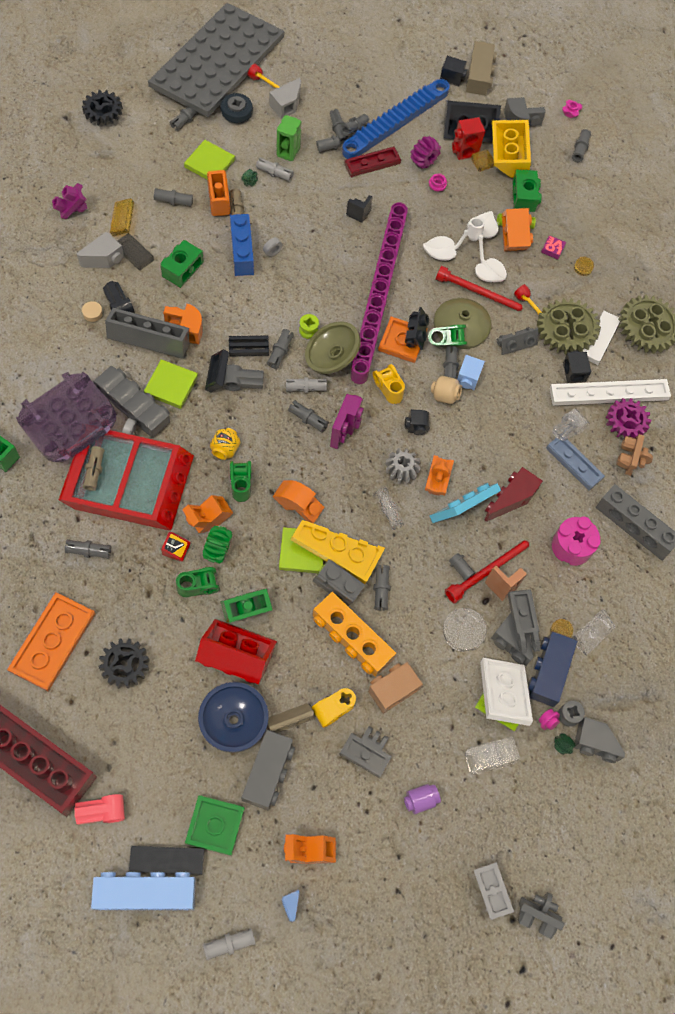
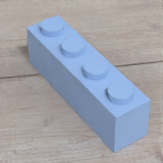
M101 872V877H94L91 903V909L194 910L196 879L190 877L189 872H176L175 877H165L164 872H151L150 877H140L141 873L126 872L125 877H116L115 872Z

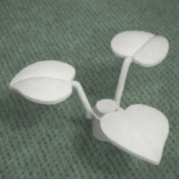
M492 211L470 219L467 224V230H464L463 236L456 245H454L452 239L445 236L435 237L423 243V248L431 257L446 261L456 257L455 249L459 248L466 236L472 241L479 240L480 260L482 263L476 265L475 273L477 277L486 282H501L506 279V270L500 261L494 258L484 260L483 238H491L498 233L497 222Z

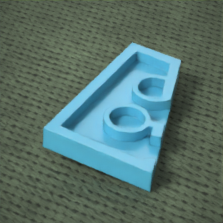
M488 483L477 487V492L471 491L462 496L463 499H457L448 503L447 507L429 515L432 523L457 516L500 492L501 489L498 483L490 486Z

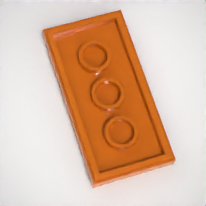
M55 592L8 667V672L49 691L96 614L95 611Z

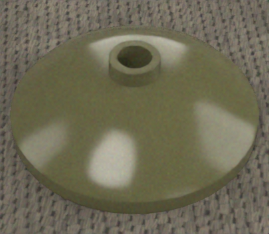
M450 299L439 306L434 316V328L466 325L464 333L467 345L456 346L459 349H471L481 345L488 338L491 331L492 323L489 313L481 304L471 299ZM436 332L438 337L442 340L443 334L441 332Z
M339 321L327 324L319 329L309 340L305 350L307 364L313 371L320 374H330L345 368L353 361L359 351L361 344L360 334L348 322Z

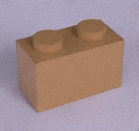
M408 662L402 666L400 663L396 664L389 670L390 673L385 677L379 675L370 682L371 686L368 692L383 714L418 692L423 685Z

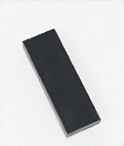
M131 846L128 871L144 873L164 872L167 874L189 872L190 875H203L205 849Z

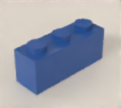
M249 214L230 215L235 276L254 275Z

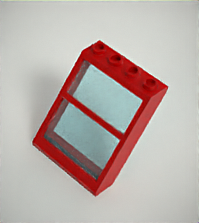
M85 425L58 500L75 510L169 531L173 527L194 455L180 445ZM98 446L105 450L101 464L103 470L99 474L96 491H89L83 488L86 475L85 465L89 462L91 447Z

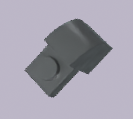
M524 97L507 98L504 108L506 120H529V126L542 125L546 113L544 107L527 108Z

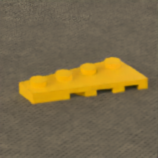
M304 520L300 522L290 539L324 561L332 560L363 584L368 581L385 547L379 545L377 547L370 545L367 541L361 539L358 541L347 537L348 535L343 533L331 532L328 528Z

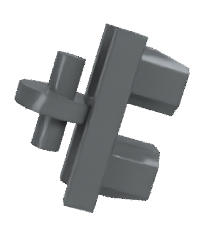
M547 892L544 897L536 894L533 901L540 904V906L521 897L519 901V924L531 928L534 919L537 918L542 921L539 933L549 939L553 938L557 929L562 930L565 924L562 921V916L554 913L557 912L559 905L551 902L553 894Z

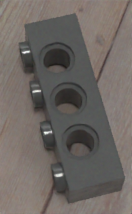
M616 484L612 486L596 506V509L661 561L675 548V531Z

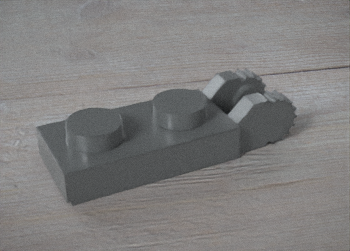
M531 589L508 592V600L520 653H526L527 651L525 635H531L533 651H540L541 645L538 634L540 631Z

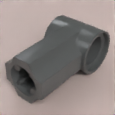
M234 364L227 365L223 387L229 391H238L241 388L263 389L264 371L242 369Z

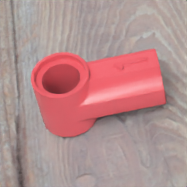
M122 794L103 796L100 800L75 803L74 809L77 825L102 821L103 823H115L125 820Z

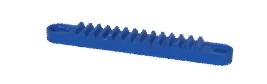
M437 79L428 86L424 85L422 90L419 89L417 93L414 92L412 96L409 95L407 100L403 99V102H399L397 106L394 105L392 110L388 109L387 113L384 112L381 117L378 116L377 120H373L371 124L368 123L366 127L363 126L361 131L357 130L355 135L343 143V156L349 159L364 154L446 98L449 93V83L446 80ZM437 87H442V88H444L445 90L439 91V90H437L436 88H437ZM353 147L356 150L354 152H350L347 150V148Z

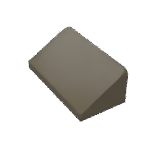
M303 704L269 717L268 730L279 733L313 720L314 712L309 704Z

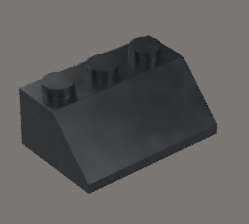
M446 100L443 138L455 139V129H457L459 120L480 117L485 130L482 142L493 143L492 121L500 119L501 105Z

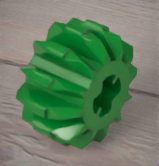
M215 525L212 527L204 545L203 558L212 563H222L231 544L232 531L222 526Z

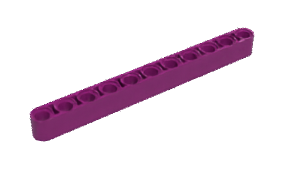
M401 202L394 203L390 210L360 330L361 344L352 362L351 380L356 384L365 383L369 377L408 212L407 206Z

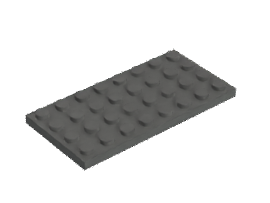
M226 3L148 80V87L209 117L219 107L225 96L231 94L248 76L250 67L253 64L258 65L282 40L285 31Z

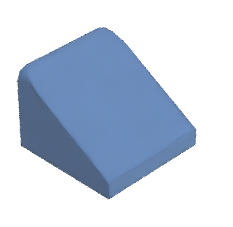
M299 890L282 897L281 900L291 923L296 918Z

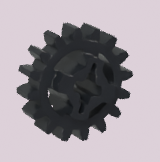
M98 90L97 94L91 92L92 96L86 95V100H83L82 109L85 118L90 119V123L96 121L97 126L101 123L107 126V122L114 124L113 119L119 120L123 107L120 97H115L114 92L109 94L108 90L104 93Z
M121 638L117 645L110 642L112 648L110 650L104 648L103 651L106 656L99 657L100 661L104 663L99 665L100 671H104L101 674L103 679L108 678L107 682L109 685L116 682L118 689L121 688L122 684H125L127 689H129L131 682L138 685L137 679L139 677L145 679L143 671H149V666L144 664L150 661L148 656H144L147 653L146 649H140L141 645L139 642L132 645L130 638L127 640V643H123ZM114 655L113 662L109 664L112 656ZM123 660L128 664L125 667L121 664ZM139 663L137 670L134 672L135 665ZM118 675H126L127 677H118Z

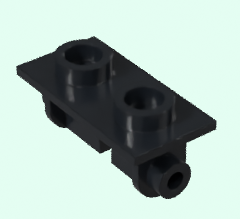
M421 306L418 312L414 311L409 316V330L406 333L405 343L409 348L418 345L423 350L424 341L427 338L426 329L429 325V316L425 314Z

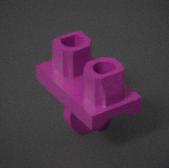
M77 183L74 187L66 185L62 190L63 198L56 196L52 200L53 209L60 211L61 218L66 220L73 212H84L87 209V199L81 192L82 184Z

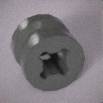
M577 701L566 702L558 711L560 722L568 727L577 725L585 715L583 706Z

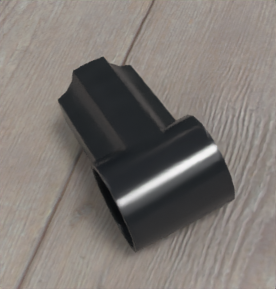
M110 281L106 283L103 287V292L109 302L110 309L116 308L135 313L130 299L126 298L119 282Z

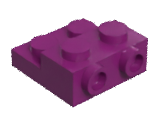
M346 394L332 427L330 447L338 450L340 443L344 444L347 434L353 435L355 428L359 429L364 408L361 407L363 399L360 396Z

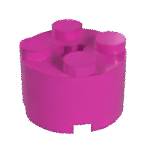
M587 517L568 518L554 534L552 540L553 553L560 561L570 563L569 565H582L590 559L601 543L599 531Z

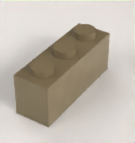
M474 42L466 92L486 96L488 88L491 89L493 78L490 76H493L495 65H492V63H495L497 52H494L495 44Z

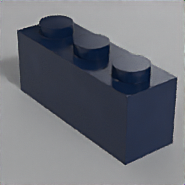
M553 631L548 637L544 636L540 649L543 650L542 655L537 657L534 664V669L537 670L535 677H531L528 683V690H530L529 698L551 707H555L559 703L578 642L577 640Z

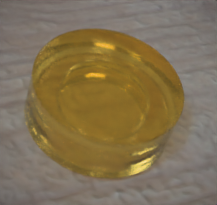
M588 257L578 258L574 265L575 272L581 276L590 275L594 269V262Z
M558 619L551 625L550 633L553 631L571 638L573 626L565 619Z

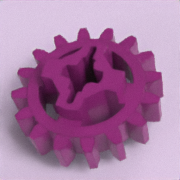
M622 398L620 402L616 400L610 406L606 415V419H609L607 426H612L611 432H618L616 437L624 435V438L625 436L636 438L639 434L644 435L647 432L651 423V419H648L650 412L644 411L646 406H639L640 401L633 403V399L630 398L626 402L625 398Z

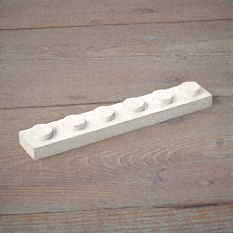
M667 379L551 384L549 388L553 406L614 403L616 400L620 402L622 398H625L626 402L630 398L633 399V402L669 400L671 397Z

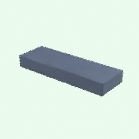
M562 434L547 445L546 449L589 491L605 477Z

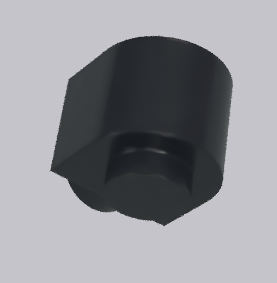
M410 410L408 417H405L404 428L408 429V433L424 435L430 430L428 411Z

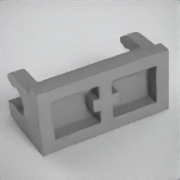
M497 862L475 869L474 873L490 919L513 913L514 910Z

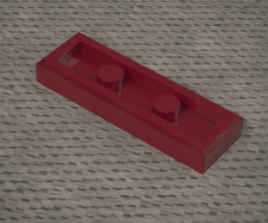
M395 146L344 160V165L350 177L401 164V158Z

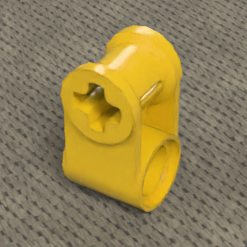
M389 364L383 370L373 371L374 382L380 388L386 400L391 404L400 403L403 400L405 384L398 375L394 365Z
M343 688L317 702L311 708L321 726L325 728L353 709L356 696L352 690ZM342 696L345 699L348 697L350 698L348 703L349 705H347L345 702L342 704L340 703Z

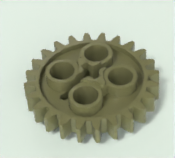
M647 294L643 298L638 295L636 299L632 298L627 302L620 312L621 316L618 320L621 323L619 327L624 328L621 334H627L625 340L631 339V346L637 344V350L643 347L645 353L650 349L653 354L657 350L662 353L664 349L668 350L675 343V314L672 313L675 308H668L669 303L663 304L662 298L656 301L654 295L651 299L648 298Z
M563 298L562 303L557 299L554 305L548 303L547 308L543 307L542 313H539L536 326H538V333H540L539 339H544V345L550 343V350L554 347L557 348V353L564 350L565 355L568 351L578 350L583 352L584 348L589 350L590 345H595L601 330V326H599L601 320L597 319L598 313L592 314L594 308L587 309V303L580 305V300L573 303V298L569 302H566L565 298Z

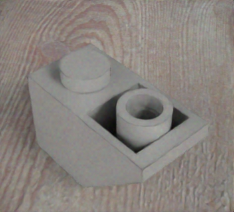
M298 78L269 92V105L280 119H283L284 115L289 116L296 112L301 94V79Z

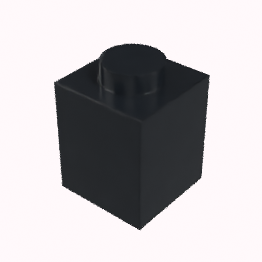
M447 55L442 66L440 79L446 80L449 84L460 86L461 81L466 79L468 69H465L467 61Z

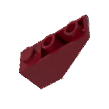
M523 467L518 473L514 471L508 479L510 484L507 487L503 486L496 495L498 497L495 503L491 501L485 509L487 515L484 520L486 522L527 505L538 491L543 480Z

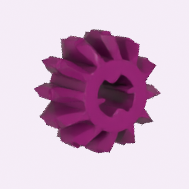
M424 136L414 145L410 158L421 169L428 168L430 164L433 165L438 155H440L441 146L433 137Z

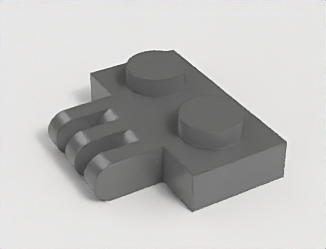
M368 726L362 739L351 733L339 755L380 779L392 757L382 751L389 737L385 735L381 743L377 741L381 732L376 731L373 738L369 737L373 730L370 726Z

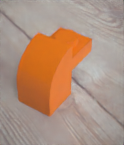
M186 304L185 310L178 307L165 306L163 312L165 322L188 327L189 342L200 344L203 326L199 310L190 304Z
M284 480L272 496L285 510H295L307 522L313 524L325 508L314 497L316 494L304 484L293 480Z
M211 495L200 506L188 504L182 509L186 515V521L195 527L198 533L210 531L215 525L219 526L233 514L223 496Z
M295 834L285 835V861L296 864L336 863V838L324 835L307 837Z

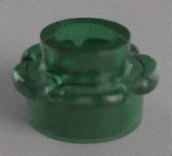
M252 169L245 171L241 178L244 185L254 186L258 181V173Z
M561 733L555 737L554 747L560 754L573 753L572 749L575 747V742L568 735Z

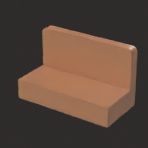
M495 566L485 583L501 601H504L508 597V592L518 589L527 573L520 568L508 578Z

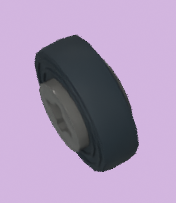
M229 94L225 96L221 103L222 116L231 123H244L252 116V101L244 94Z

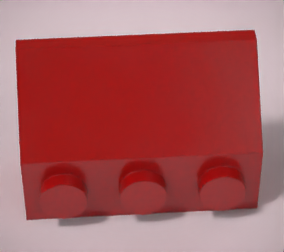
M214 619L201 638L195 661L205 667H212L223 671L227 675L242 678L249 683L259 684L266 672L277 641Z

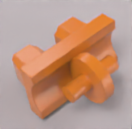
M436 455L433 456L425 491H428L430 494L445 496L454 460L442 459Z

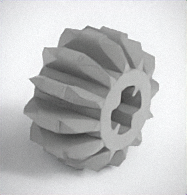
M398 448L396 453L391 452L389 458L386 459V473L391 474V480L397 478L398 484L402 480L406 483H409L410 479L415 480L417 473L421 469L419 466L420 458H415V452L409 454L408 448L404 452Z

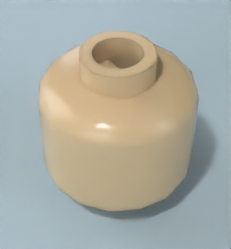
M440 376L437 381L432 383L431 393H434L436 401L453 404L461 397L462 385L459 384L458 379Z

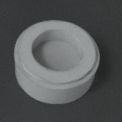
M272 238L265 243L263 251L269 257L275 256L282 249V243L278 238Z
M128 418L122 433L133 435L137 427V421Z

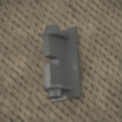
M527 327L524 330L515 332V335L512 333L500 335L497 338V344L502 346V355L537 345L538 328Z

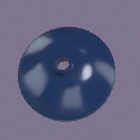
M240 682L224 683L212 689L203 699L198 714L199 727L206 741L214 748L229 753L242 752L257 744L267 729L269 719L267 704L262 695L253 687ZM232 717L238 718L236 724L230 723Z

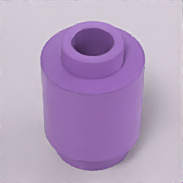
M426 784L406 792L407 797H404L407 810L412 811L414 814L434 808L436 804L441 802L439 792L434 784L430 786Z

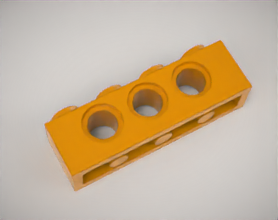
M333 592L313 609L314 622L320 628L324 627L328 630L330 638L337 644L340 642L345 647V652L352 659L356 658L367 674L370 675L372 673L376 677L394 660L396 652ZM339 617L342 623L334 624L331 618ZM354 632L358 635V638L352 640L346 634ZM370 647L373 649L374 654L366 655L362 649Z

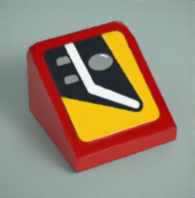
M169 531L161 548L162 555L183 562L191 542Z

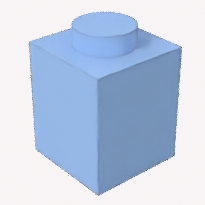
M469 355L465 356L457 378L462 388L475 390L485 361Z

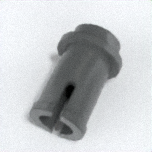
M331 135L330 138L316 141L318 152L333 148L337 150V147H340L338 136Z
M457 553L449 560L450 566L454 567L465 581L476 572L463 559L464 555Z

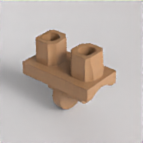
M639 434L636 438L625 436L622 441L621 449L630 451V455L621 452L616 465L625 468V474L632 475L633 469L637 468L638 463L640 468H644L645 464L652 463L653 456L648 453L649 449H642L645 437Z

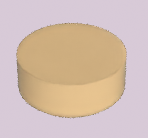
M91 301L85 303L82 307V314L85 320L95 322L101 319L103 311L99 303Z

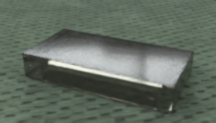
M130 233L118 240L122 245L124 257L139 271L154 261V256Z

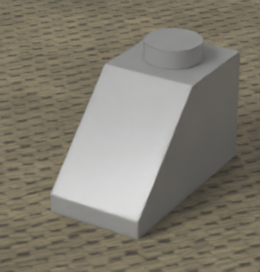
M107 232L76 253L79 265L83 268H110L124 258L122 245Z

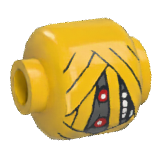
M231 428L217 430L210 443L212 454L221 460L234 457L240 445L237 432Z

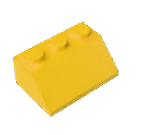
M529 120L492 121L494 166L510 178L514 177L516 169L530 170Z

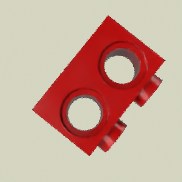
M480 117L458 121L457 129H455V139L452 142V151L456 153L458 160L479 156L485 133Z

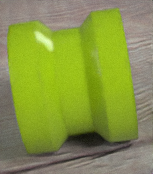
M306 314L301 317L299 333L303 338L311 339L319 330V320L312 314Z

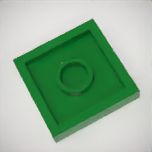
M198 795L185 844L232 856L245 807Z

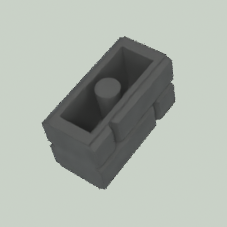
M330 559L321 567L312 580L329 594L333 592L347 606L354 602L365 584Z

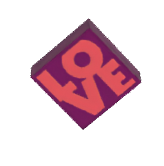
M549 235L541 253L559 259L566 242Z

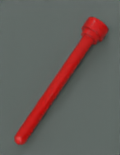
M441 265L435 279L442 283L443 281H450L516 311L523 309L522 304L451 274L447 267Z
M526 540L522 541L460 585H450L445 589L447 598L454 604L460 601L466 590L487 577L495 566L500 568L529 547V542Z

